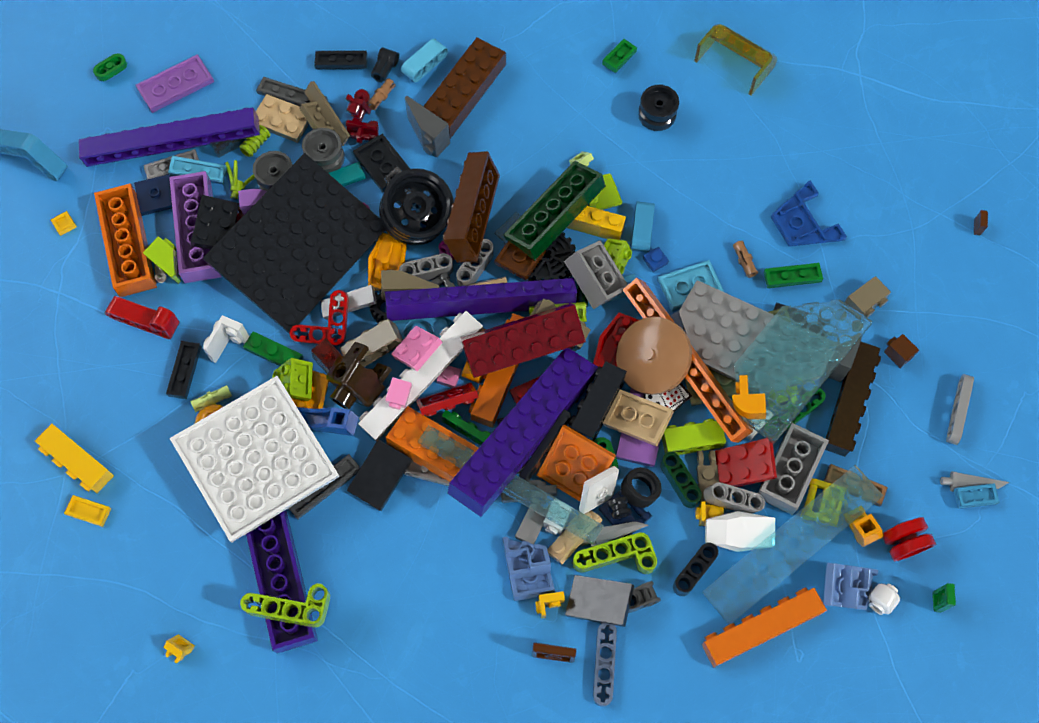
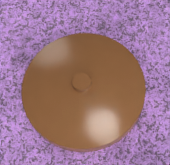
M647 317L632 324L622 335L616 353L617 367L627 371L625 383L638 392L650 395L663 394L677 387L687 375L692 361V348L687 334L678 324L663 317Z

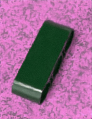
M667 452L661 461V470L682 504L688 508L697 506L702 497L699 486L680 456L675 452ZM666 460H672L675 466L667 465ZM681 476L686 482L679 483L676 477ZM687 494H694L696 496V500H690L687 497Z

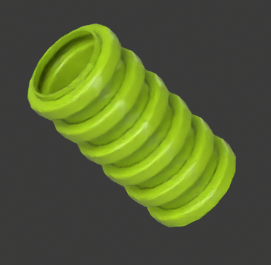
M259 125L260 135L247 137L243 144L239 146L244 155L252 157L253 153H256L257 149L260 148V145L262 146L267 141V138L271 136L266 127Z

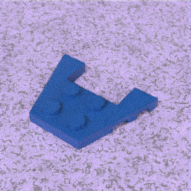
M811 180L771 216V219L789 247L844 241L847 237L839 223L821 230L804 202L817 197L819 194Z

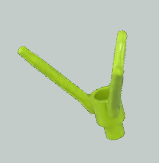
M234 160L233 175L229 162L225 164L231 183L230 191L232 193L230 198L238 199V191L244 189L255 176L253 174L244 182L238 180L237 160Z

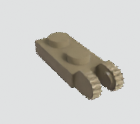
M697 451V482L702 492L699 503L705 502L707 505H712L705 501L703 492L706 487L719 482L715 451H709L710 465H703V452ZM714 490L715 496L718 497L716 490Z

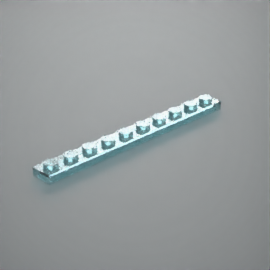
M428 425L418 440V444L459 468H462L475 453V451ZM517 475L502 491V493L592 545L604 527L599 522Z

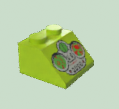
M158 236L143 254L179 284L181 276L178 270L176 247L166 237L163 240Z

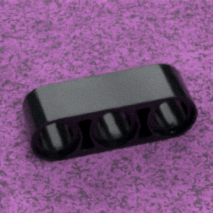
M703 544L673 583V590L677 595H688L715 561L719 552L715 544ZM703 550L711 551L712 558L705 557ZM692 565H696L700 568L699 574H695L691 571ZM685 581L688 584V589H681L678 582Z

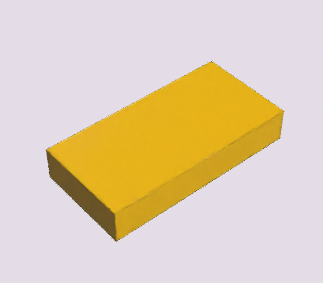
M72 495L64 514L103 527L111 508Z

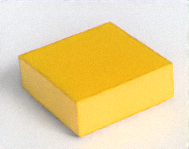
M67 211L51 219L60 236L77 227Z

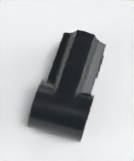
M382 47L378 53L377 63L371 72V77L378 82L385 81L392 67L395 68L398 64L399 53Z

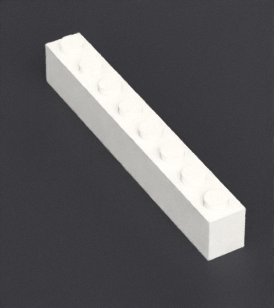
M467 311L463 314L459 313L453 319L454 324L450 328L447 326L439 334L442 344L418 372L412 368L410 370L406 368L399 376L400 380L412 383L406 408L407 406L410 407L464 350L460 338L483 330V325ZM387 394L383 398L381 396L377 398L372 404L374 406L370 412L365 411L359 418V426L376 442L400 418L406 409L401 407L400 410L389 407V403H386Z

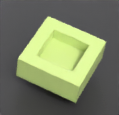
M582 151L569 160V163L571 165L574 161L588 166L589 162L594 158L591 153Z

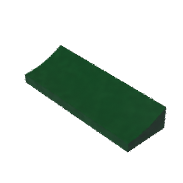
M574 161L503 234L504 238L535 261L605 188L606 185L602 173Z

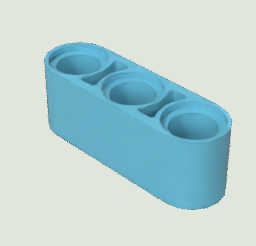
M431 39L402 65L401 72L413 82H418L447 56L448 49L436 39Z

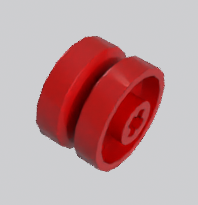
M923 517L900 523L883 532V540L886 545L900 543L889 551L894 562L909 558L937 545L932 534L918 536L928 528Z

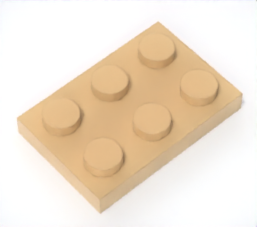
M266 94L256 110L259 117V125L266 127L273 134L297 143L309 123L299 109V106Z
M619 390L603 424L606 427L658 446L674 412L673 409Z

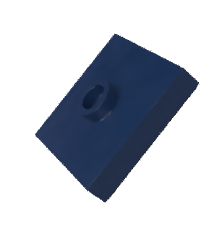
M170 174L134 182L142 216L172 209Z

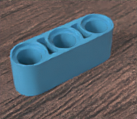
M636 202L631 250L650 251L655 203Z

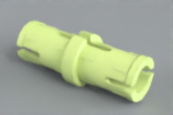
M225 385L215 391L206 392L207 394L190 402L194 411L197 412L206 406L232 397L228 386Z

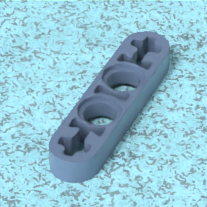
M601 623L597 631L593 689L594 702L601 707L609 705L613 698L617 636L615 625ZM606 626L609 627L610 631H613V634H609L608 642L612 641L613 644H600V640H605V633H601V630H604ZM601 648H609L612 653L611 657L608 659L602 658L600 656ZM604 668L610 672V678L606 681L601 680L598 676L599 670ZM597 683L602 685L610 684V688L605 687V694L609 695V698L605 699L604 702H601V698L597 697V694H600L602 691V686L597 687Z

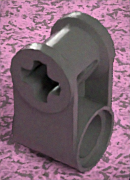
M653 581L646 582L633 589L632 599L634 606L629 607L628 613L652 606L661 601L654 591Z

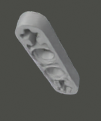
M962 374L958 383L946 436V442L954 445L959 444L963 434L974 383L973 376Z

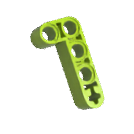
M636 533L576 552L573 558V567L577 572L584 573L634 557L639 572L650 574L657 565V557L649 536L645 533ZM642 540L645 543V547H637L635 541ZM623 546L626 549V553H618L616 547ZM602 551L607 555V558L600 560L597 558L596 553ZM579 558H582L583 561L587 560L585 565L579 562ZM642 560H650L652 566L648 568L643 566Z
M314 584L308 591L306 603L247 593L241 598L240 606L251 616L317 628L326 619L330 592L324 585ZM324 591V597L316 600V592ZM253 601H254V602H256L258 605H261V608H259L258 606H254V605L251 606V608H250V607L248 606V604H249V603H253ZM271 604H277V610L274 613H268V608ZM297 607V615L289 617V611ZM312 612H319V617L317 620H309V616Z

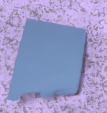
M503 537L514 601L535 598L542 594L555 593L547 547L531 544L527 541L509 540V537Z
M827 563L823 605L867 610L868 597L873 590L871 585L872 578L878 575V570Z

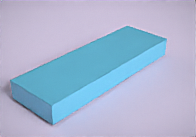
M172 156L168 173L179 176L206 171L211 182L223 184L227 167L226 165Z

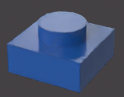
M659 247L643 255V260L652 272L662 268L669 262Z

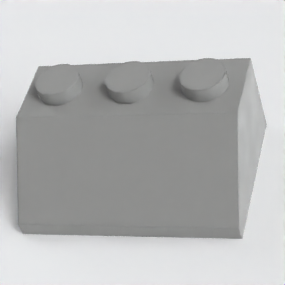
M601 240L576 251L564 261L593 309L623 293L622 289L628 285Z

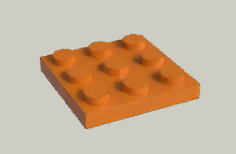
M564 424L537 476L552 485H556L558 489L580 502L584 482L610 468L616 455Z

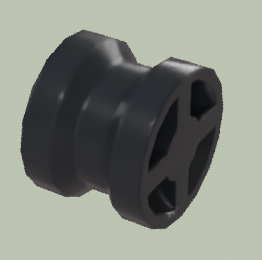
M619 497L608 502V506L612 509V519H620L632 514L631 509L627 505V497Z

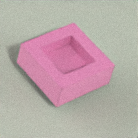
M448 366L438 376L437 383L450 388L456 387L461 375V369Z

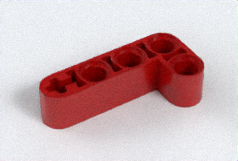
M117 296L112 298L104 312L111 319L166 339L172 338L180 323L175 314L167 308L159 306L156 311Z

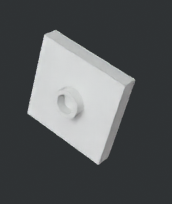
M612 466L584 482L579 511L582 514L591 511L613 497L619 473L618 468Z

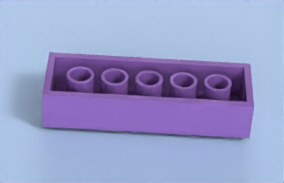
M203 171L169 177L179 275L184 283L222 277L203 260V257L210 250L191 246L202 195L213 197L212 184L207 172Z

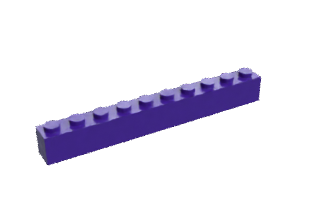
M251 107L219 114H209L208 116L193 117L181 121L177 120L165 124H156L154 126L139 127L132 130H123L116 133H106L94 137L90 136L79 139V158L89 167L260 135L259 117L254 108Z
M574 278L388 291L385 292L387 319L398 321L457 316L465 311L471 315L529 311V307L536 306L542 299L550 300L554 304L576 303L577 290Z

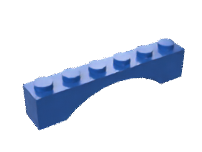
M297 407L312 431L354 436L359 417L349 409Z

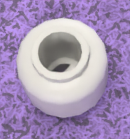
M891 584L876 585L868 597L869 607L879 615L892 613L900 602L897 588Z

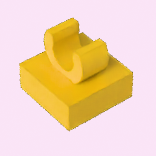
M178 634L167 640L163 648L167 650L166 657L168 658L173 654L176 656L174 662L178 663L183 660L184 656L192 652L195 645Z

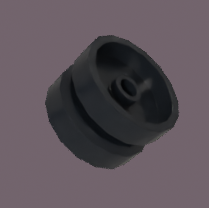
M665 85L648 87L641 96L638 111L639 120L642 125L654 131H663L670 128L675 122L679 108V97L676 91Z

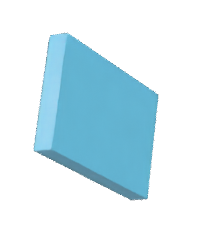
M710 260L658 277V282L671 311L682 307L697 280L724 292Z

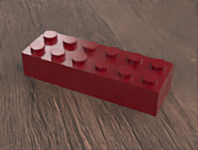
M572 303L460 338L471 374L474 378L586 342L576 306Z

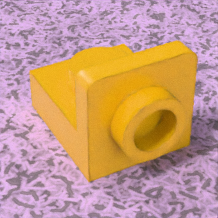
M701 502L695 509V518L699 520V526H705L706 519L724 514L723 507L707 505L705 502Z
M564 591L539 595V601H535L537 614L541 613V618H546V605L549 608L560 607L561 603L565 601Z

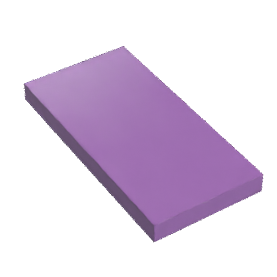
M197 54L136 84V87L151 112L154 113L213 83L214 79Z
M631 388V394L644 398V393ZM621 433L616 458L655 467L659 444L654 446Z

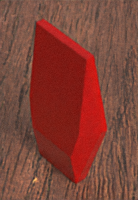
M619 312L600 335L593 364L603 367L606 361L617 366L616 353L619 341L624 332L639 320Z

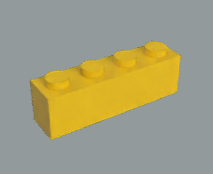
M587 206L567 228L605 239L620 240L626 216Z
M51 424L35 440L40 445L38 448L40 452L46 457L49 454L52 455L54 458L51 461L59 468L65 466L68 469L65 473L74 480L78 477L82 481L79 485L88 492L92 489L98 494L114 477L109 470L54 424Z

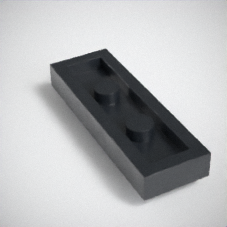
M315 51V69H367V51Z
M181 341L166 392L168 397L187 399L202 347L200 343Z

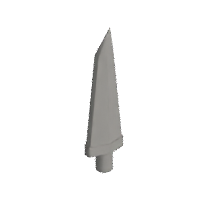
M951 471L950 477L940 478V484L950 485V491L953 492V489L959 487L995 483L996 489H999L1009 483Z
M635 521L596 528L583 541L581 546L591 544L593 547L610 542L648 525Z

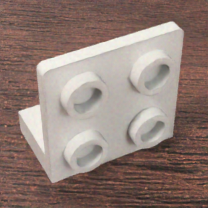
M222 315L220 320L215 322L211 335L205 339L203 349L210 360L216 363L229 340L236 344H245L250 336L242 323Z

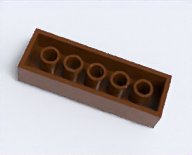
M476 37L423 106L448 123L450 139L506 66V52Z
M488 151L470 152L464 161V169L460 175V183L456 189L452 211L447 220V229L443 234V241L448 246L456 262L478 261L500 177Z

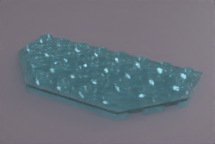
M840 299L825 303H805L802 306L791 307V305L782 306L734 364L736 382H739V375H748V394L765 393L766 419H747L741 416L743 421L774 444L871 326L872 320Z

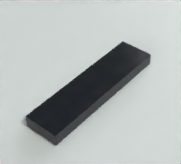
M564 409L519 474L522 480L525 482L530 481L547 456L562 426L569 424L572 418L570 412Z

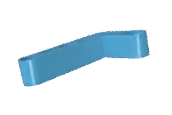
M0 129L1 154L26 157L42 173L54 181H58L67 169V164L36 136L30 133Z

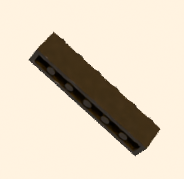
M860 342L853 365L844 377L825 438L829 440L825 450L844 457L849 452H853L856 445L854 436L859 433L861 428L859 419L864 416L866 411L864 402L869 399L871 394L869 385L874 382L876 377L874 368L879 365L881 360L879 355L880 348Z

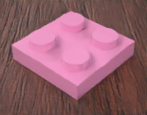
M415 326L391 355L396 360L418 372L442 344V341L439 337Z

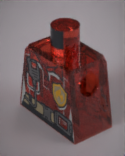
M324 339L311 350L312 358L326 373L329 372L338 356L341 355L327 339Z

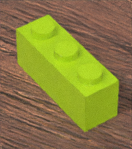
M707 419L703 423L697 424L695 422H688L680 427L676 425L667 426L661 438L665 454L667 452H675L678 455L696 453L697 451L723 448L726 444L724 431L715 419Z

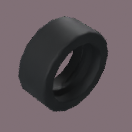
M642 467L631 470L621 483L623 496L628 498L630 504L639 508L649 507L658 499L662 491L660 480L655 473ZM632 479H639L645 482L650 489V496L647 497L639 494L632 485Z

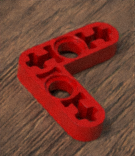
M343 290L332 292L329 304L328 327L295 325L290 329L291 339L296 342L316 344L328 343L329 345H339L343 343L346 339L348 294ZM339 293H341V297H344V301L340 302V307L344 306V310L334 309V306H338V300H335V296H338ZM336 312H340L343 315V320L340 323H336L333 320V315ZM332 325H342V329H338V335H341V338L337 342L335 338H332V334L336 333V328H332ZM300 328L301 332H308V328H310L309 334L302 335L300 338L295 334V331ZM316 329L321 330L323 333V337L320 340H316L313 337V332Z

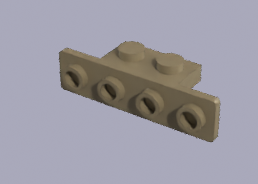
M311 81L305 90L310 103L302 104L299 109L312 129L329 128L335 131L340 136L342 146H344L350 137L348 131L316 83Z

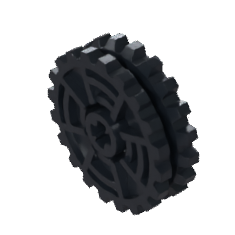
M562 232L546 249V253L528 277V281L571 278L572 274L564 261L575 253L576 247L575 244H571L572 239L570 237L566 238L565 233Z

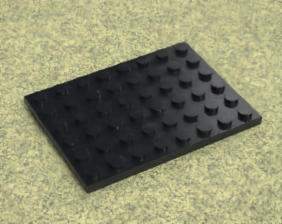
M304 153L203 257V260L290 334V329L295 325H299L384 233L385 228L376 214Z

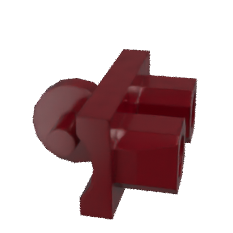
M364 89L356 91L354 98L350 94L347 95L346 100L349 102L347 112L351 113L353 118L363 120L365 113L370 115L371 108L367 104L370 99L369 93Z
M360 118L346 121L347 131L350 135L349 138L357 139V143L361 144L363 140L370 141L379 136L377 121L371 120L369 123H365Z

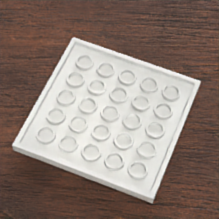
M278 376L170 438L231 543L340 477Z

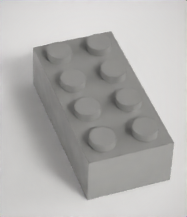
M792 423L786 431L775 455L777 478L763 481L758 494L762 495L765 502L793 515L799 508L829 440Z

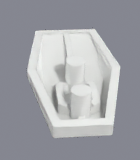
M741 511L708 518L705 522V543H713L718 547L736 552L775 547V518Z

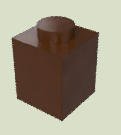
M902 334L898 338L894 336L887 342L888 347L884 351L901 368L919 352V349Z

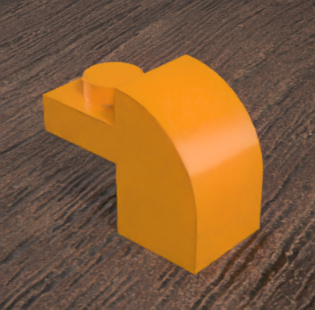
M739 375V382H735L737 395H732L735 411L747 419H766L765 393L748 394V375Z
M862 506L843 514V519L854 533L856 541L862 547L883 537L882 528L872 514H866Z

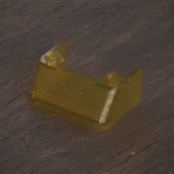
M721 24L714 25L699 42L694 61L697 63L712 44L717 41L761 67L754 76L750 87L749 95L752 96L775 67L777 62L776 55L730 27Z

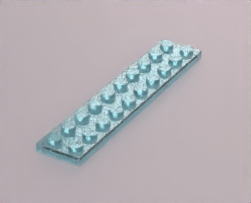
M856 465L853 466L702 591V593L728 625H730L882 498L883 494Z

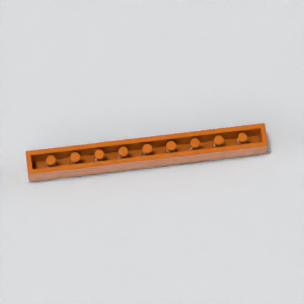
M635 278L622 289L642 318L663 317L673 321L646 282ZM691 345L692 361L685 378L730 441L739 443L754 430L746 419L735 411L732 400Z

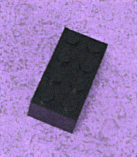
M606 361L603 367L599 366L594 376V382H591L586 390L585 400L581 399L577 408L578 412L576 416H572L568 426L594 442L619 390L624 385L627 371Z

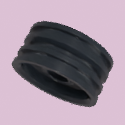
M425 169L402 171L391 179L382 195L379 205L381 223L387 233L401 243L407 245L429 243L436 239L447 226V220L452 211V203H454L453 196L446 182L431 171ZM410 188L412 192L407 194L405 189ZM424 191L429 192L430 196L428 197V196H427L426 194H424L423 192H424ZM396 202V203H397L399 206H401V207H400V208L394 207V203ZM432 208H436V209H437V213H436V214H433V213L431 212V209H432ZM407 219L408 224L403 225L401 221ZM420 222L426 225V227L422 228Z

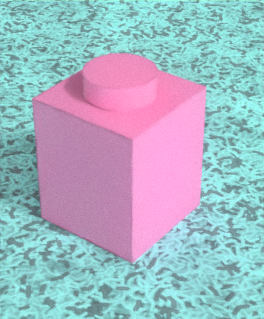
M392 377L386 397V403H389V407L400 410L401 407L406 408L412 383Z

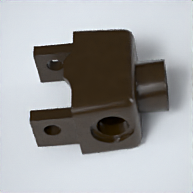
M354 342L345 356H338L326 375L327 380L336 387L330 399L343 409L350 410L354 403L370 407L386 388L382 383L392 371L389 366L377 363L373 370L363 367L359 362L369 348L358 342Z

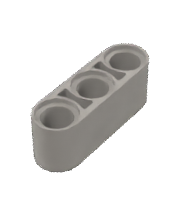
M483 239L477 262H464L457 271L458 286L476 283L493 258V243L490 240ZM483 249L489 250L488 252H482ZM473 263L479 264L478 266H472ZM463 277L469 278L468 280H462Z
M442 253L405 262L400 266L399 270L406 273L411 272V275L430 281L438 278L442 273H448V275L452 273V258L450 255ZM424 268H430L428 271H423Z
M720 482L706 487L703 492V497L707 503L733 511L753 514L761 511L765 506V500L762 495ZM714 490H716L718 497L715 496ZM732 495L735 497L736 502L733 501Z

